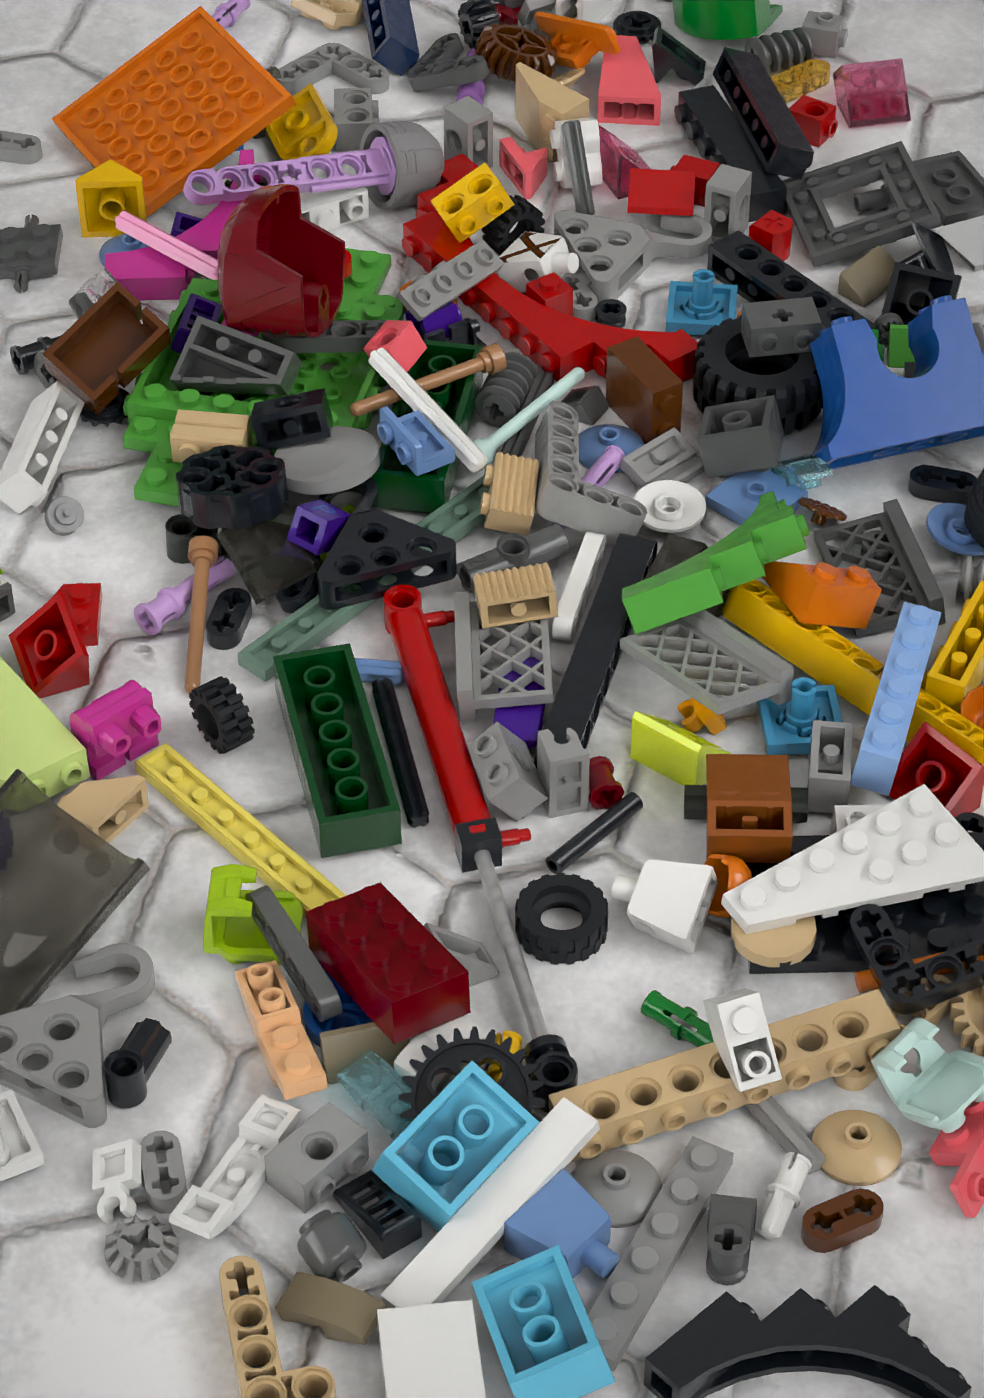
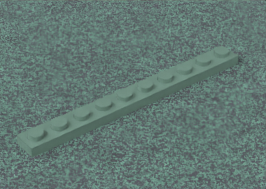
M483 476L416 525L451 538L455 542L462 539L485 521V515L479 514L483 492L488 493L489 487L482 485ZM421 547L432 552V550L427 547ZM381 556V557L377 558L375 561H380V560H382L385 556ZM423 566L413 568L412 572H417ZM388 574L378 577L376 581L382 585H390L395 583L397 578L394 575ZM353 583L340 588V591L345 594H354L361 590L358 584ZM317 595L238 652V664L264 682H267L274 677L273 656L312 649L380 598L334 610H326L320 606L319 595Z

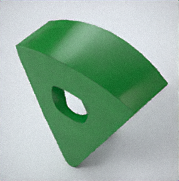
M672 0L676 26L692 36L712 40H733L760 36L783 12L782 5H770L769 0Z

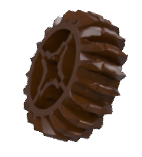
M496 23L484 28L476 42L475 54L484 56L490 71L489 74H495L498 79L503 78L508 83H516V64L519 62L551 78L557 66V49L553 47V44L545 40L543 35H538L534 30L530 31L525 29V27L521 28L514 24L507 25L505 23H500V25Z

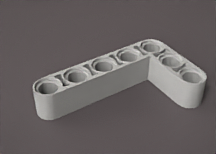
M559 401L550 402L535 434V459L539 460L535 511L549 521L586 533L588 531L606 535V541L616 543L620 533L637 536L648 513L646 507L633 498L579 480L578 413L566 403Z

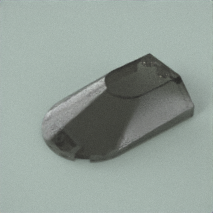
M16 769L0 788V1015L31 1007L150 870L145 861L140 858L133 859L124 855L61 809L19 769Z

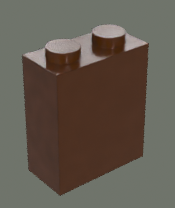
M638 336L607 347L606 400L609 407L631 430L635 431L642 438L644 444L674 427L681 433L683 382Z

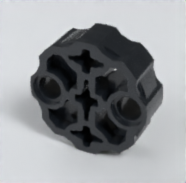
M234 445L213 447L209 451L193 454L182 462L181 471L176 473L179 511L182 516L189 517L193 520L194 525L207 529L227 528L230 530L251 528L257 523L273 520L283 512V503L288 501L285 463L283 459L274 457L270 454V450L262 447H237Z

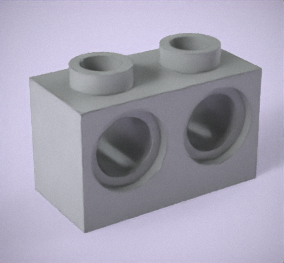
M372 88L334 89V122L338 129L335 142L336 151L360 150L361 140L367 127L371 124L379 123L378 100H372Z

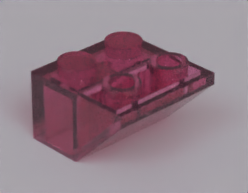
M902 58L841 65L833 73L837 105L849 128L911 121Z

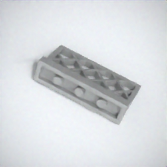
M469 591L455 592L456 685L460 721L476 720V709L554 703L548 619L517 623L518 627L512 632L502 629L501 627L503 626L482 629L476 601L470 602ZM528 632L539 636L531 643L521 639ZM490 635L500 639L492 647L482 642ZM511 645L520 650L512 657L502 653ZM531 656L540 660L532 668L522 663ZM492 659L502 664L493 672L483 667ZM512 670L522 675L514 682L503 678ZM534 681L545 687V689L527 691L524 687ZM493 684L503 689L497 694L482 695Z
M706 610L620 639V649L717 715L765 698L770 699L777 705L791 701L794 667ZM641 646H651V647H658V648L641 647ZM664 648L680 649V650H685V651L669 650V649H664ZM665 662L682 663V665H681V664L665 663ZM688 664L703 665V666H710V667L691 666V665H688ZM689 678L705 679L707 681L692 680ZM713 680H715V681H724V682H733V683H735V684L713 682ZM715 695H724L727 697L719 699Z

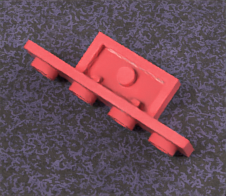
M973 1101L964 1111L966 1116L964 1124L951 1133H944L941 1130L929 1150L935 1165L960 1166L950 1184V1189L966 1218H975L984 1203V1101Z

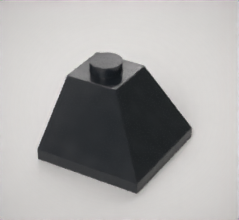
M895 262L881 315L896 313L901 317L903 324L908 325L910 321L919 315L918 311L920 309L931 306V300L951 295L952 300L957 299L962 276Z

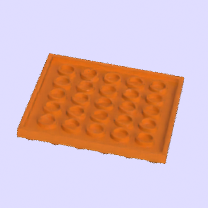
M200 6L54 116L52 120L93 168L111 159L142 177L147 218L183 191L189 174L196 170L213 168L266 126L282 116L296 102L292 95Z

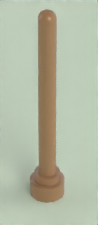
M497 343L481 348L480 353H477L474 359L415 381L426 392L480 371L484 374L489 373L492 375L506 369V357L502 348ZM392 388L352 403L349 407V412L352 416L358 417L403 399Z
M196 536L189 541L188 559L194 567L184 685L187 693H191V690L200 686L209 569L218 560L219 544L214 538L209 536Z

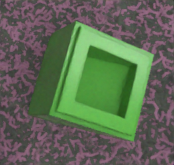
M890 324L887 348L888 367L904 368L905 362L915 363L914 356L909 348L908 325Z

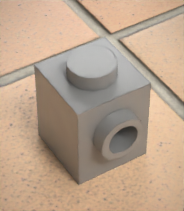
M808 11L802 28L806 30L811 38L814 55L836 58L839 48L845 47L848 29H843L844 16L835 15L831 12Z

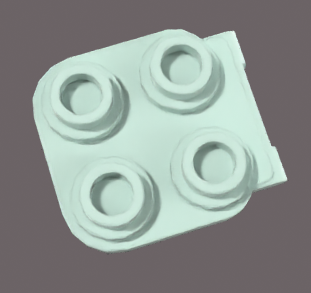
M914 1018L895 1039L871 1060V1063L887 1094L906 1119L930 1128L942 1130L944 1133L954 1132L966 1120L964 1115L965 1108L973 1101H984V1057L963 1050H956L951 1053L945 1052L932 1038L940 1029L923 1018ZM911 1048L917 1054L916 1066L919 1068L914 1075L912 1072H902L900 1070L907 1063L903 1056Z

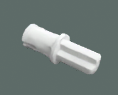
M788 1152L784 1155L774 1183L769 1184L765 1189L767 1199L755 1224V1231L767 1240L772 1241L774 1238L781 1236L792 1209L800 1205L801 1198L799 1193L807 1174L812 1168V1164L808 1158L799 1153L794 1164L792 1163L795 1156L794 1152Z

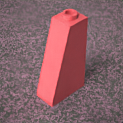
M617 35V42L621 51L617 55L605 52L603 54L598 93L597 121L598 123L660 126L661 94L637 36Z

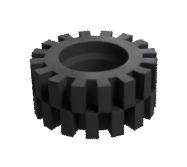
M509 195L514 206L488 223L481 230L484 233L482 236L483 240L499 255L524 232L544 233L545 229L541 227L545 224V219L542 218L543 213L520 195H515L514 197ZM517 223L514 230L511 233H509L511 228Z
M222 676L191 690V693H189V698L191 699L189 705L194 710L192 712L193 719L198 721L197 727L199 731H203L205 741H210L211 748L213 750L217 749L219 754H225L249 742L254 738L252 734L255 733V729L251 726L254 724L253 719L248 716L250 710L248 705L244 706L242 694H237V687L233 683L230 684L228 678H223Z

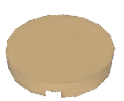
M814 916L797 919L796 924L750 934H746L732 918L730 929L731 938L734 940V946L739 954L750 962L765 967H780V963L791 961L790 965L802 961L811 953L817 932Z

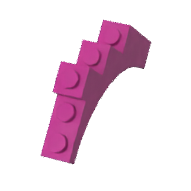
M240 150L238 165L255 164L254 150ZM252 176L255 183H262V176ZM235 181L231 184V190L238 189ZM221 200L218 206L202 221L182 234L175 236V238L218 260L222 229L232 211L243 200L231 202ZM150 246L133 251L105 254L104 282L106 292L118 281L139 301L180 299L181 292L187 290L192 278H195V273H198Z

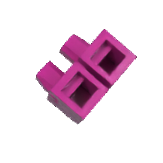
M129 680L118 689L106 693L92 701L90 705L76 710L70 715L71 733L86 748L89 772L95 780H100L126 765V758L131 762L159 745L158 733L162 730L161 718L153 708L152 693L145 687L142 688L135 680Z

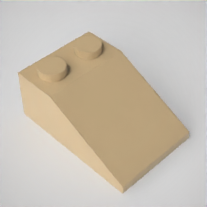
M519 62L516 64L515 118L534 149L547 148L548 161L551 163L557 162V149H552L550 130L555 129V121L589 117V98Z

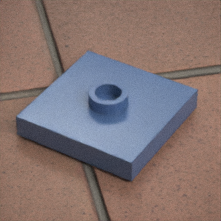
M752 470L730 476L705 495L707 507L741 525L752 515L759 504L761 495L774 491L778 501L785 499L787 506L792 505L794 511L801 507L798 503L799 499L802 497L808 498V491L770 470L765 472H754Z

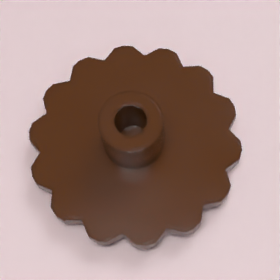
M802 497L798 501L801 506L814 511L810 521L815 524L824 526L827 517L845 521L847 518L843 511L821 503L818 500Z

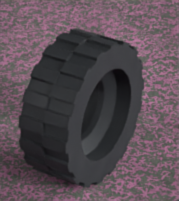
M547 874L541 876L538 880H532L526 888L520 891L519 899H516L515 933H517L519 945L522 944L524 951L529 955L535 956V959L542 962L544 960L554 965H558V963L574 964L577 961L589 959V956L593 953L596 954L600 950L601 944H604L608 932L607 898L603 897V891L599 887L594 886V882L589 879H582L579 875ZM569 908L581 913L583 920L581 925L576 928L557 930L544 926L541 922V915L549 909Z

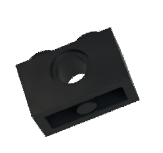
M325 388L254 403L250 418L258 447L268 450L331 437L334 422Z

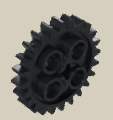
M477 1026L472 1027L469 1039H463L458 1028H454L453 1042L447 1043L440 1034L436 1035L438 1049L433 1051L428 1046H421L426 1060L420 1062L411 1059L409 1064L417 1074L416 1076H402L401 1079L402 1083L412 1089L411 1092L400 1094L398 1097L400 1102L411 1105V1108L402 1112L400 1117L404 1121H413L439 1095L432 1087L433 1080L437 1075L450 1073L456 1077L461 1072V1062L469 1064L473 1061L479 1067L485 1063H493L502 1072V1076L497 1084L536 1118L539 1123L543 1120L538 1115L532 1113V1109L545 1107L544 1099L533 1097V1093L544 1088L543 1081H530L529 1079L536 1072L537 1065L529 1064L523 1066L521 1064L527 1051L524 1048L512 1054L510 1052L512 1045L511 1037L505 1039L501 1045L496 1044V1035L493 1029L488 1033L485 1040L479 1039Z

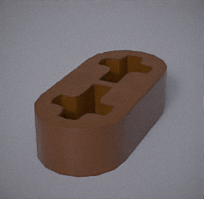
M860 1188L813 1206L803 1216L801 1239L810 1250L827 1253L872 1235L878 1231L882 1223L883 1201L875 1192ZM859 1208L862 1212L854 1213V1209ZM870 1211V1216L866 1217L863 1214L864 1212ZM819 1224L822 1229L831 1227L830 1233H825L822 1229L814 1230V1226Z

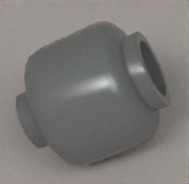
M326 1209L312 1216L300 1227L299 1233L301 1237L297 1242V1249L314 1275L328 1279L336 1277L339 1282H343L354 1276L362 1268L359 1260L366 1251V1242L345 1213H331L330 1210Z

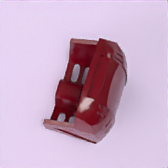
M266 185L258 188L239 203L225 222L218 249L217 276L219 296L227 327L243 333L266 332L269 334L298 335L314 338L330 327L338 313L344 289L345 241L302 217L299 188L295 185Z

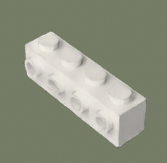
M56 381L32 400L0 471V500L18 514L31 505L37 507L46 497L48 487L58 470L57 466L67 449V443L77 425L78 417L85 403L59 381Z

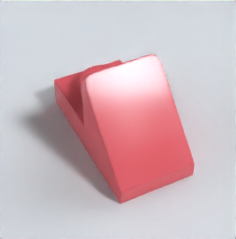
M511 136L499 139V166L526 200L533 197L547 176L548 149L542 148L525 152Z

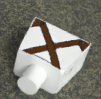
M524 232L499 256L504 265L495 273L519 292H526V283L544 275L555 272L561 278L565 273H575L579 267V258L577 254L569 253L566 241L562 236Z

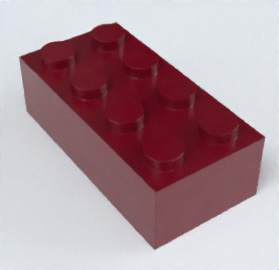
M381 882L306 911L310 950L322 967L394 1044L471 1013L469 971Z

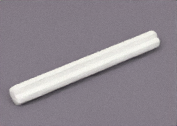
M384 348L373 350L370 353L369 364L413 411L419 410L454 448L455 455L471 472L476 473L479 470H483L486 467L487 456Z

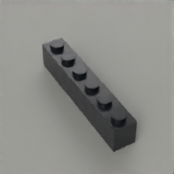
M724 47L713 71V76L768 173L801 180L806 169L811 166L814 151L758 55Z
M711 85L680 91L678 93V105L674 108L677 123L681 124L686 130L688 139L697 146L700 156L706 160L720 163V165L725 164L752 172L749 222L757 221L770 210L785 215L787 187L777 174L766 171L737 117L715 86Z

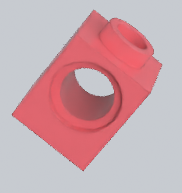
M386 320L363 349L370 358V353L373 350L384 348L408 372L427 349V346L412 321Z

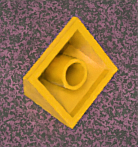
M110 159L76 179L75 184L82 238L115 237L125 234L115 227V218L122 211H127L147 222L143 179L138 174Z

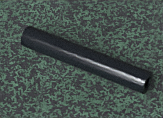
M634 792L624 796L549 855L545 860L549 870L554 874L563 872L643 808L641 798Z

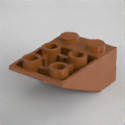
M706 754V860L711 854L732 855L742 859L745 863H781L790 858L793 831L788 755Z

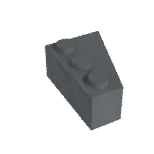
M198 315L170 381L179 391L195 389L198 392L289 396L302 362L293 351Z

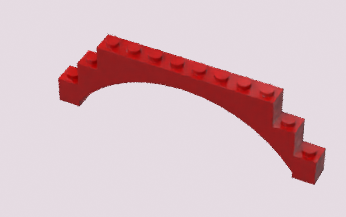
M464 154L444 161V171L440 182L435 188L417 194L416 218L403 223L402 248L405 254L419 263L427 273H430L443 260L448 262L473 246L470 237L461 243L458 242L431 203L433 198L479 167ZM496 273L458 297L463 304L474 310L484 322H488L504 339H508L523 355L541 366L544 372H554L552 377L557 382L576 367L582 368L585 373L594 369L599 376L606 379L607 347L637 336L682 382L694 378L695 350L697 349L698 342L682 329L676 332L642 331L618 328L580 319L545 306L522 294L501 279Z

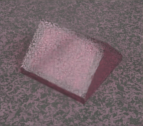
M598 124L602 180L618 200L626 198L629 194L630 168H651L636 150Z

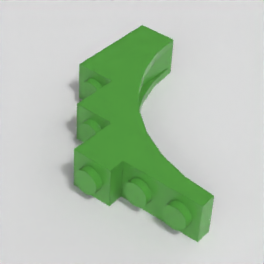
M774 491L760 496L759 504L752 515L725 538L670 569L622 588V601L635 634L723 603L722 591L766 576L765 564L806 550L807 546L804 537L811 534L803 513L796 516L793 506H787L785 499L778 501Z

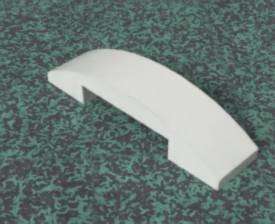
M261 1094L240 1121L238 1138L200 1188L195 1185L191 1186L170 1214L169 1223L207 1239L214 1238L230 1226L245 1210L266 1181L264 1155L294 1131L300 1118V1109Z

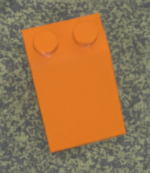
M773 561L764 565L766 576L762 577L800 623L866 629L882 590L870 577L871 574L864 568L858 566H850L848 569L837 568L822 562L816 565Z

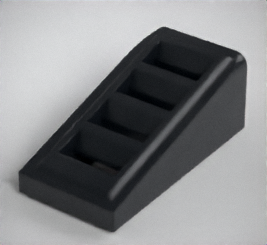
M372 1170L334 1190L333 1197L383 1259L422 1237L420 1217ZM368 1187L371 1189L356 1199L352 1198L353 1195ZM376 1197L379 1199V1201L365 1209L362 1207V1205ZM384 1208L388 1210L376 1218L372 1217V1215L383 1210ZM392 1219L396 1220V1222L385 1228L382 1226Z

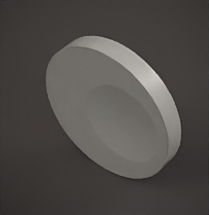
M343 426L332 427L331 437L281 447L274 454V457L283 459L285 463L287 489L309 495L331 494L353 488L368 480L377 471L381 462L378 442L370 433L361 429Z

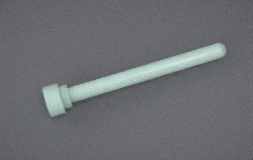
M580 367L574 368L487 439H474L473 442L487 456L486 464H490L493 461L495 450L547 409L550 402L557 401L583 380L585 371Z

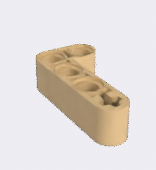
M235 1256L229 1258L220 1268L219 1279L240 1397L308 1398L320 1396L321 1398H336L335 1379L326 1368L306 1366L286 1371L282 1370L262 1269L259 1263L251 1257ZM246 1288L248 1295L240 1296L239 1289ZM247 1325H256L253 1327H244ZM255 1365H265L260 1368H252Z

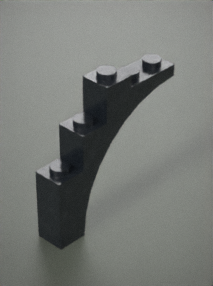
M876 1285L871 1287L837 1317L832 1314L830 1308L822 1300L812 1298L800 1288L762 1321L750 1305L745 1302H739L726 1291L645 1358L644 1386L658 1398H704L740 1381L774 1373L806 1371L858 1377L888 1386L911 1398H970L972 1388L957 1369L947 1367L930 1352L927 1345L921 1339L908 1334L911 1314L898 1298L887 1295Z

